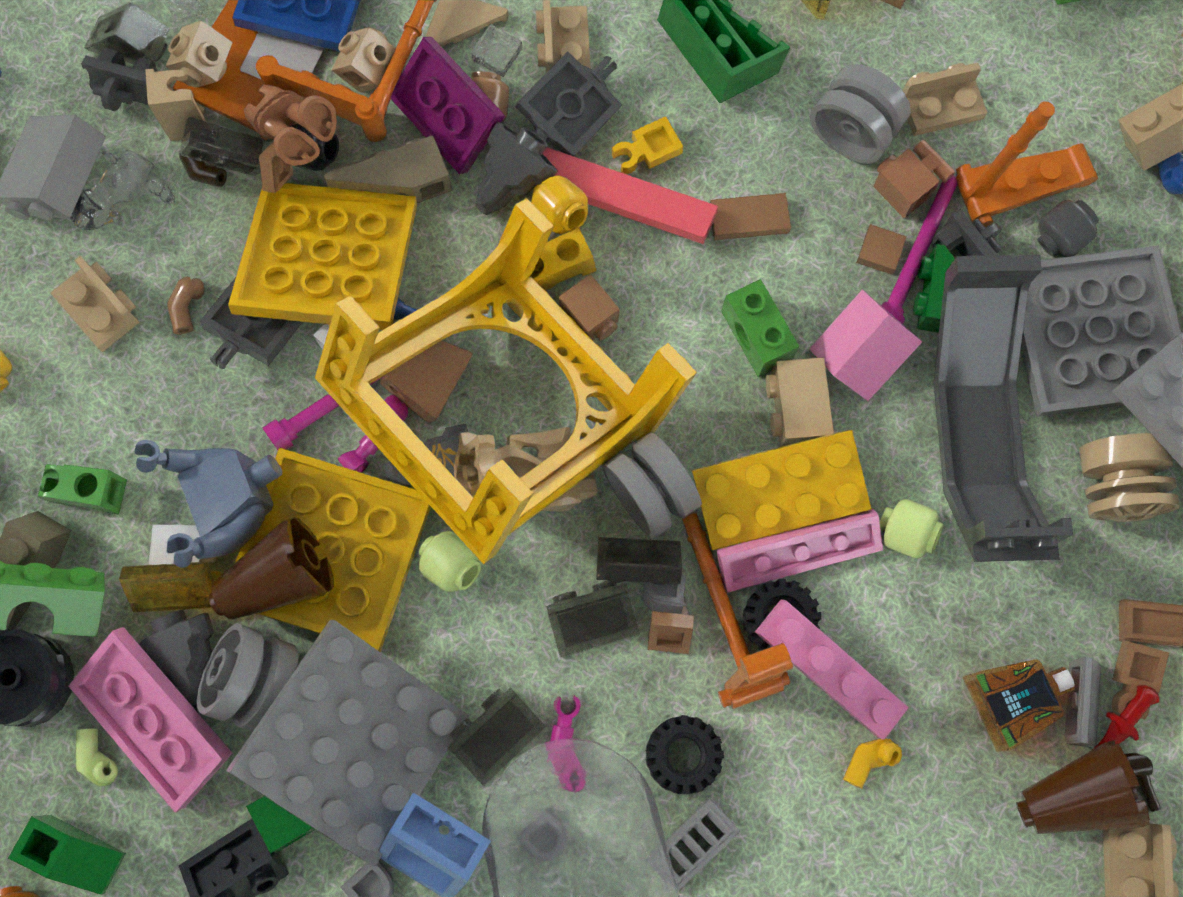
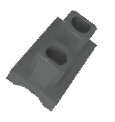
M104 48L97 58L87 55L84 57L81 63L82 68L86 69L89 74V85L93 90V94L101 96L104 109L116 111L122 102L131 104L132 101L148 105L145 69H154L155 72H158L152 60L140 57L132 68L126 67L123 55L109 48Z
M959 209L949 217L931 244L933 247L936 244L945 245L950 253L957 249L962 256H996L1002 247L994 238L1002 229L997 223L986 229L979 219L971 222L963 211Z

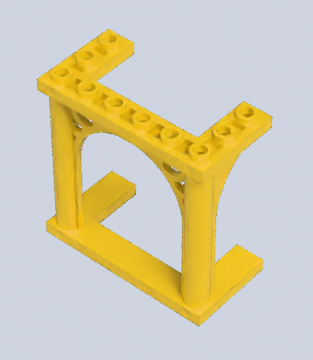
M527 198L515 204L498 246L479 267L444 295L379 333L380 327L351 296L337 302L315 375V379L483 564L498 553L508 535L633 441H638L649 432L655 433L697 374L687 360L669 343L656 351L636 384L631 381L625 372L620 370L604 353L602 348L594 343L577 325L575 320L567 315L550 297L549 293L541 288L531 277L554 225ZM507 304L521 319L517 322L509 321L503 314L502 306ZM490 306H492L491 314L493 318H488L483 315L488 313ZM491 329L511 333L530 341L546 352L558 364L566 375L574 393L576 420L570 438L553 455L521 478L503 460H500L488 469L477 492L472 497L370 384L453 334L467 330ZM596 397L608 411L593 409L588 405L586 399ZM586 419L595 422L593 429L587 425Z

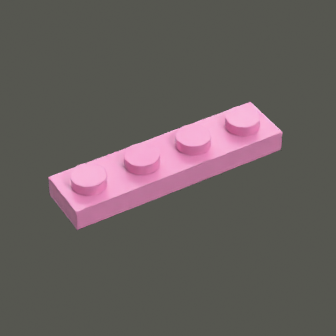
M872 508V510L774 534L716 551L722 581L728 593L883 551L879 515Z
M781 599L755 631L771 647L784 643L790 654L793 666L877 738L885 739L909 707L786 600Z

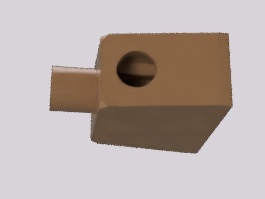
M440 341L384 375L380 384L390 393L397 396L401 402H404L407 407L424 421L432 423L440 415L473 353L445 341Z

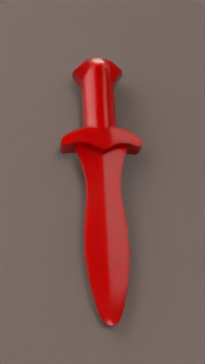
M1138 685L1136 695L1120 715L1107 712L1105 716L1111 720L1104 737L1094 748L1112 740H1115V744H1120L1128 737L1137 741L1139 734L1134 726L1151 705L1159 703L1160 697L1157 691L1147 685Z

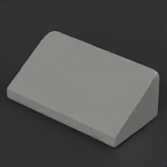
M1084 657L1069 662V673L1074 680L1075 686L1068 689L1065 742H1067L1066 744L1094 748L1097 745L1101 665L1093 658Z

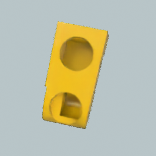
M576 228L546 243L531 275L541 288L548 290L558 283L579 274L585 276L597 271L594 257L580 228Z

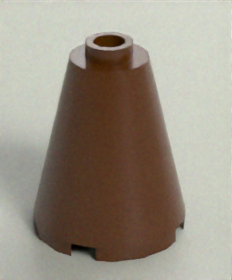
M294 517L282 521L212 583V593L209 594V601L214 611L220 616L224 615L228 619L234 620L318 598L334 588L332 569L328 558L325 557L319 560L314 550L315 547L320 545L316 536L299 518Z
M1115 740L1101 744L1021 791L1023 801L1016 802L1025 828L1033 826L1037 834L1140 828L1150 824L1145 800L1135 801L1138 799L1136 787L1140 786L1125 753L1119 744H1115Z

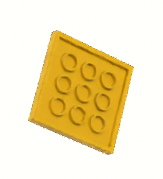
M285 183L276 193L263 191L262 187L228 303L231 314L330 325L336 303L351 296L380 327L379 330H384L393 324L417 210L416 196Z
M279 447L275 460L280 465L283 473L280 477L266 485L273 501V508L265 515L262 525L252 538L240 549L236 562L282 521L296 517L309 527L319 541L320 545L315 547L314 550L319 560L325 557L328 558L334 577V588L324 596L257 614L318 634L322 632L329 620H335L381 652L431 506L415 489Z

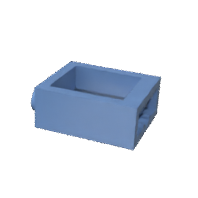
M413 793L387 834L379 852L383 854L380 858L381 860L439 896L455 897L470 879L491 840ZM441 825L447 826L449 833L446 835L441 834L439 827Z

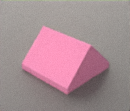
M861 290L809 350L817 358L824 357L825 367L834 377L869 401L923 341L864 290Z

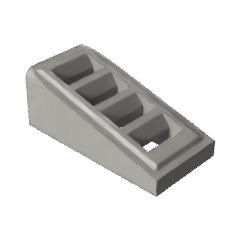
M707 798L647 858V861L678 892L740 830L711 799ZM706 815L722 831L717 838L701 822ZM693 827L710 844L705 851L688 834ZM680 840L698 857L693 863L675 846ZM667 852L685 869L680 876L662 858Z

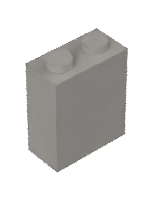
M77 115L29 116L0 179V202L6 205L5 211L23 220H28L29 217H37L46 221H51L52 218H70L106 136Z

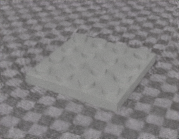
M1159 245L1041 260L1042 271L1031 282L1028 290L1021 351L1036 416L1124 405L1112 390L1181 333Z
M329 620L226 771L358 858L375 867L383 855L379 850L401 811L413 793L418 796L421 794L469 715L335 620Z

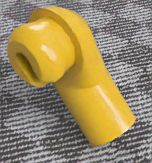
M879 738L861 743L856 748L842 780L863 789L871 769L886 765L895 766L900 762L902 758L901 747L887 738Z

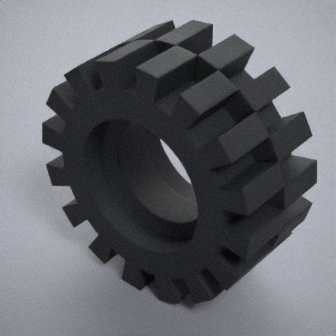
M778 579L774 582L771 580L764 583L760 588L758 587L746 602L747 605L743 610L745 621L743 627L744 631L747 630L749 634L748 639L750 642H754L758 646L757 649L761 651L771 647L755 631L766 619V612L769 606L779 602L781 599L789 602L820 629L818 622L821 620V612L817 611L819 603L816 598L814 600L809 595L811 591L807 587L804 589L799 587L800 583L794 580L792 582H786V579Z
M688 715L672 717L661 723L650 735L645 750L646 765L652 778L665 790L677 794L698 793L711 785L716 780L717 774L721 772L722 758H724V750L722 751L720 744L722 742L720 737L713 731L714 728L710 724L704 723L702 719L688 717ZM676 739H691L699 747L700 761L692 771H677L669 763L668 749Z

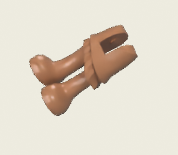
M262 85L258 92L264 98L257 107L250 103L247 104L244 108L246 119L259 135L267 139H274V150L283 162L291 166L312 162L319 156V146L306 133L289 126L298 123L319 140L328 142L332 139L336 129V109L331 102L321 96L313 95L305 98L299 96L294 91H286L272 85Z

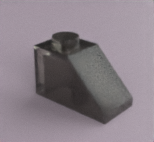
M129 2L98 18L84 48L100 54L104 48L116 50L123 55L126 63L133 65L140 57L157 62L162 58L167 49L165 39L170 29Z

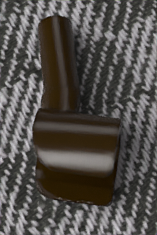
M1126 753L1125 755L1135 776L1138 778V783L1141 786L1150 811L1160 810L1161 807L1150 779V775L1153 773L1151 760L1138 753Z

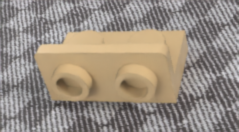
M543 0V10H536L537 34L544 33L545 43H537L538 67L546 66L547 73L568 51L582 65L591 69L587 6L550 7V0Z
M958 63L944 71L932 74L921 72L912 76L906 82L903 92L910 102L911 114L908 122L913 136L985 118L988 112L976 83V78L981 71L979 63L969 65Z
M79 256L74 261L81 269L50 293L96 347L103 352L140 322L131 313L136 306L121 289L114 293L107 286L112 281V278L97 262L90 266Z
M1149 824L1140 828L1103 830L1105 897H1179L1178 885L1173 879V860L1176 858L1177 844L1174 836L1171 834L1170 825Z

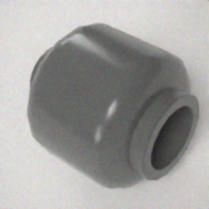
M1071 200L1061 201L1038 221V229L1041 234L1037 239L1038 243L1051 256L1056 253L1064 257L1074 256L1097 236L1096 224L1099 223V219L1091 207L1082 200H1077L1076 202Z

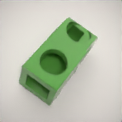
M47 464L45 465L37 497L57 504L97 509L102 512L119 515L127 479L106 469L66 464L64 466Z

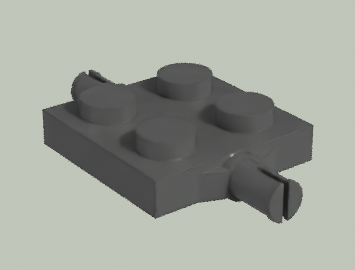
M567 51L518 101L515 108L532 123L535 129L533 132L541 139L554 144L562 153L575 156L622 106L609 92L604 82L617 69V64L613 61L603 70L612 59L609 56H605L592 70L582 65Z
M235 277L200 320L202 329L220 338L223 342L210 358V361L217 367L219 365L220 369H225L233 356L239 352L248 354L269 366L303 322L231 314L228 303Z

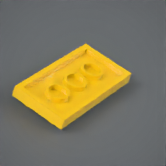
M845 430L691 470L694 484L701 498V511L712 550L872 510L852 430Z

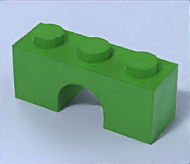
M0 561V630H6L8 615L14 607L25 602H38L47 606L53 613L52 634L97 637L105 594V573L96 572L87 567H75L70 570L51 568L42 563L14 565L5 564Z

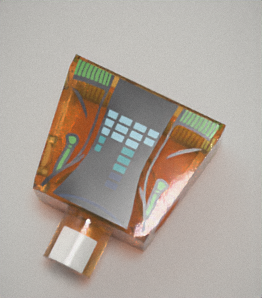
M1039 659L978 671L963 676L996 752L1009 751L1016 748L1063 717L1064 710L1058 697L1075 689L1074 680L1065 667H1060L1046 673Z

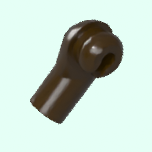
M199 141L183 144L180 149L179 158L189 178L193 181L222 187L226 182L227 172L224 168L205 163L206 152L202 151L205 149V146Z

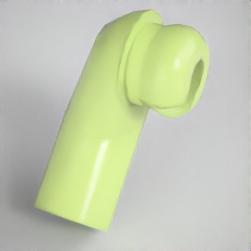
M98 729L76 730V770L93 784L107 786L116 779L118 767L114 761L98 751Z

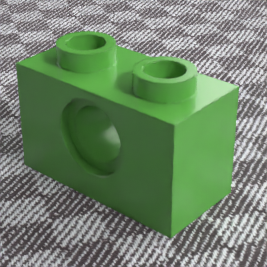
M761 279L726 295L721 312L757 377L772 371L776 361L793 360L799 345Z

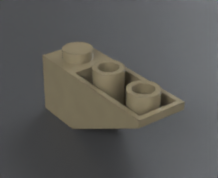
M433 135L427 138L411 139L404 146L390 151H377L371 154L368 159L354 164H341L331 172L323 174L330 188L416 196L417 203L452 191L449 173Z
M39 511L7 521L0 537V561L5 564L14 565L42 563L55 568L60 561L72 530ZM32 602L21 603L11 610L8 615L6 629H15Z

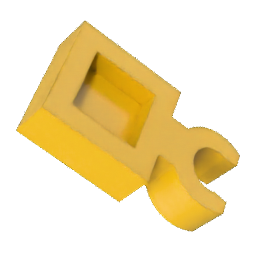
M666 116L632 131L633 143L624 141L612 147L613 159L621 155L630 157L629 161L621 164V173L624 174L634 172L638 167V163L645 161L648 168L651 169L683 153V145Z

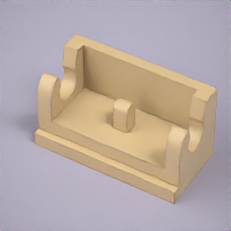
M145 69L148 106L170 141L212 136L211 125L207 124L202 115L206 113V110L203 106L196 104L192 91L188 89L173 91L170 87L173 81L187 80L188 77L185 72L181 70L155 72L154 69Z

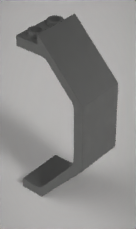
M1040 255L957 256L945 273L933 380L943 492L974 562L1060 560L1058 542L1073 535L1071 518H1061L1050 525L1048 524L1026 478L1016 382L1028 290L1031 282L1042 271Z

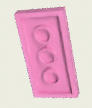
M124 627L111 631L68 686L175 813L185 808L233 754Z

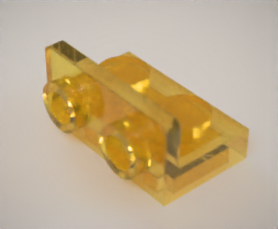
M191 562L185 568H180L175 564L123 566L119 581L133 612L212 608L209 601V594L212 593L211 585L221 576V572L210 571L207 562Z

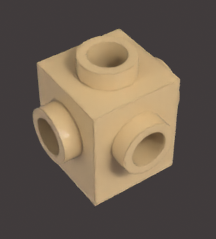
M203 21L183 26L170 42L168 51L171 54L166 67L170 70L185 72L188 78L182 82L192 87H200L217 82L226 72L227 63L225 61L233 42Z
M371 27L354 32L350 31L342 38L338 49L340 53L331 71L359 92L377 89L396 48L387 41L386 36L382 32Z

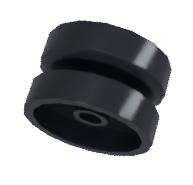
M17 629L0 630V725L33 727L49 721L63 709L72 693V690L68 687L74 680V670L70 656L59 643L44 636Z

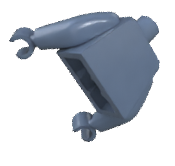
M141 440L136 444L134 451L136 455L149 456V458H137L136 467L141 472H151L158 464L162 465L164 470L179 473L177 475L200 535L194 541L189 535L183 533L174 534L169 537L166 552L174 553L173 563L180 568L190 565L193 556L197 559L230 555L241 549L262 525L265 515L273 508V501L266 485L280 477L283 473L278 462L269 454L255 462L238 450L231 448L199 450L166 448L161 453L159 446L155 442Z

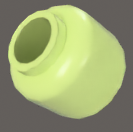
M903 499L896 504L894 509L886 507L880 520V530L885 532L884 544L886 547L919 559L926 552L930 554L934 552L944 524L938 522L939 517L936 510L911 500Z
M445 531L436 536H430L420 547L419 570L421 574L444 591L465 590L474 583L480 573L481 564L479 559L454 532Z

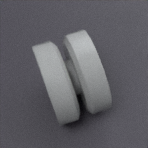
M849 64L839 71L831 82L828 92L822 94L812 108L809 117L815 133L828 147L851 161L871 164L878 161L884 154L893 136L897 135L907 122L911 109L910 102L905 93L890 77L877 69L862 64Z
M649 432L633 443L632 455L634 460L627 455L618 453L602 465V469L615 495L634 522L648 537L654 540L671 528L670 512L684 519L700 508L702 502L694 482L673 451L656 434Z
M236 623L229 627L213 649L203 671L197 695L198 712L223 722L232 717L234 725L253 732L298 667L299 654L296 646L274 637L263 640L261 632Z

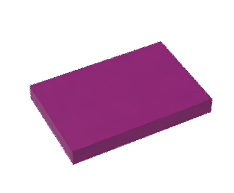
M433 37L422 38L401 73L391 95V100L426 138L433 135L440 154L458 174H464L470 170L488 143L487 139L497 122L501 123L505 117L504 113Z

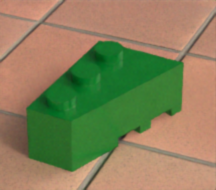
M663 0L657 21L719 103L779 73L790 50V46L782 40L777 44L760 31L762 25L753 19L748 22L732 10L734 5L728 0Z

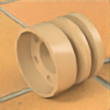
M1151 433L1107 437L1086 443L1079 448L1083 476L1090 479L1103 480V482L1085 489L1087 499L1098 500L1087 505L1089 518L1132 522L1151 519L1157 515L1173 512L1180 508L1178 495L1166 493L1177 488L1176 479L1155 475V473L1172 467L1173 459Z

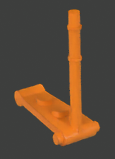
M437 0L417 1L408 22L403 27V34L380 84L369 98L353 92L344 85H334L320 80L311 72L305 70L298 72L279 65L276 58L270 55L262 56L257 60L256 70L264 85H272L286 91H294L299 96L305 98L313 95L325 98L336 109V116L360 125L369 141L380 142L387 134L384 118L391 95L417 38L422 34L421 29L431 7Z
M1043 101L1034 111L1030 112L1026 117V122L1016 134L1011 135L1007 145L991 164L971 168L970 164H964L956 169L957 186L972 222L979 219L987 227L994 222L992 219L993 215L1075 187L1080 188L1090 185L1098 179L1083 143L1063 150L1017 158L1019 154L1025 152L1035 135L1047 126L1048 120L1055 113L1053 104Z
M697 513L690 514L684 519L682 518L688 534L687 540L691 542L704 577L703 583L707 585L738 670L725 683L724 690L718 692L723 708L731 705L732 709L784 691V686L790 684L787 671L793 669L792 660L785 644L781 643L753 654L749 653L721 579L722 574L718 571L708 545L706 531H703Z

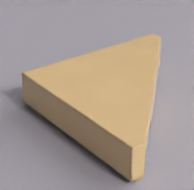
M439 0L425 37H433L441 47L451 42L456 44L480 33L482 28L498 21H507L508 9L479 0Z

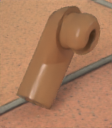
M187 276L178 280L167 302L173 333L176 335L193 331L188 307L192 299H201L205 292L204 284L198 278L190 279Z

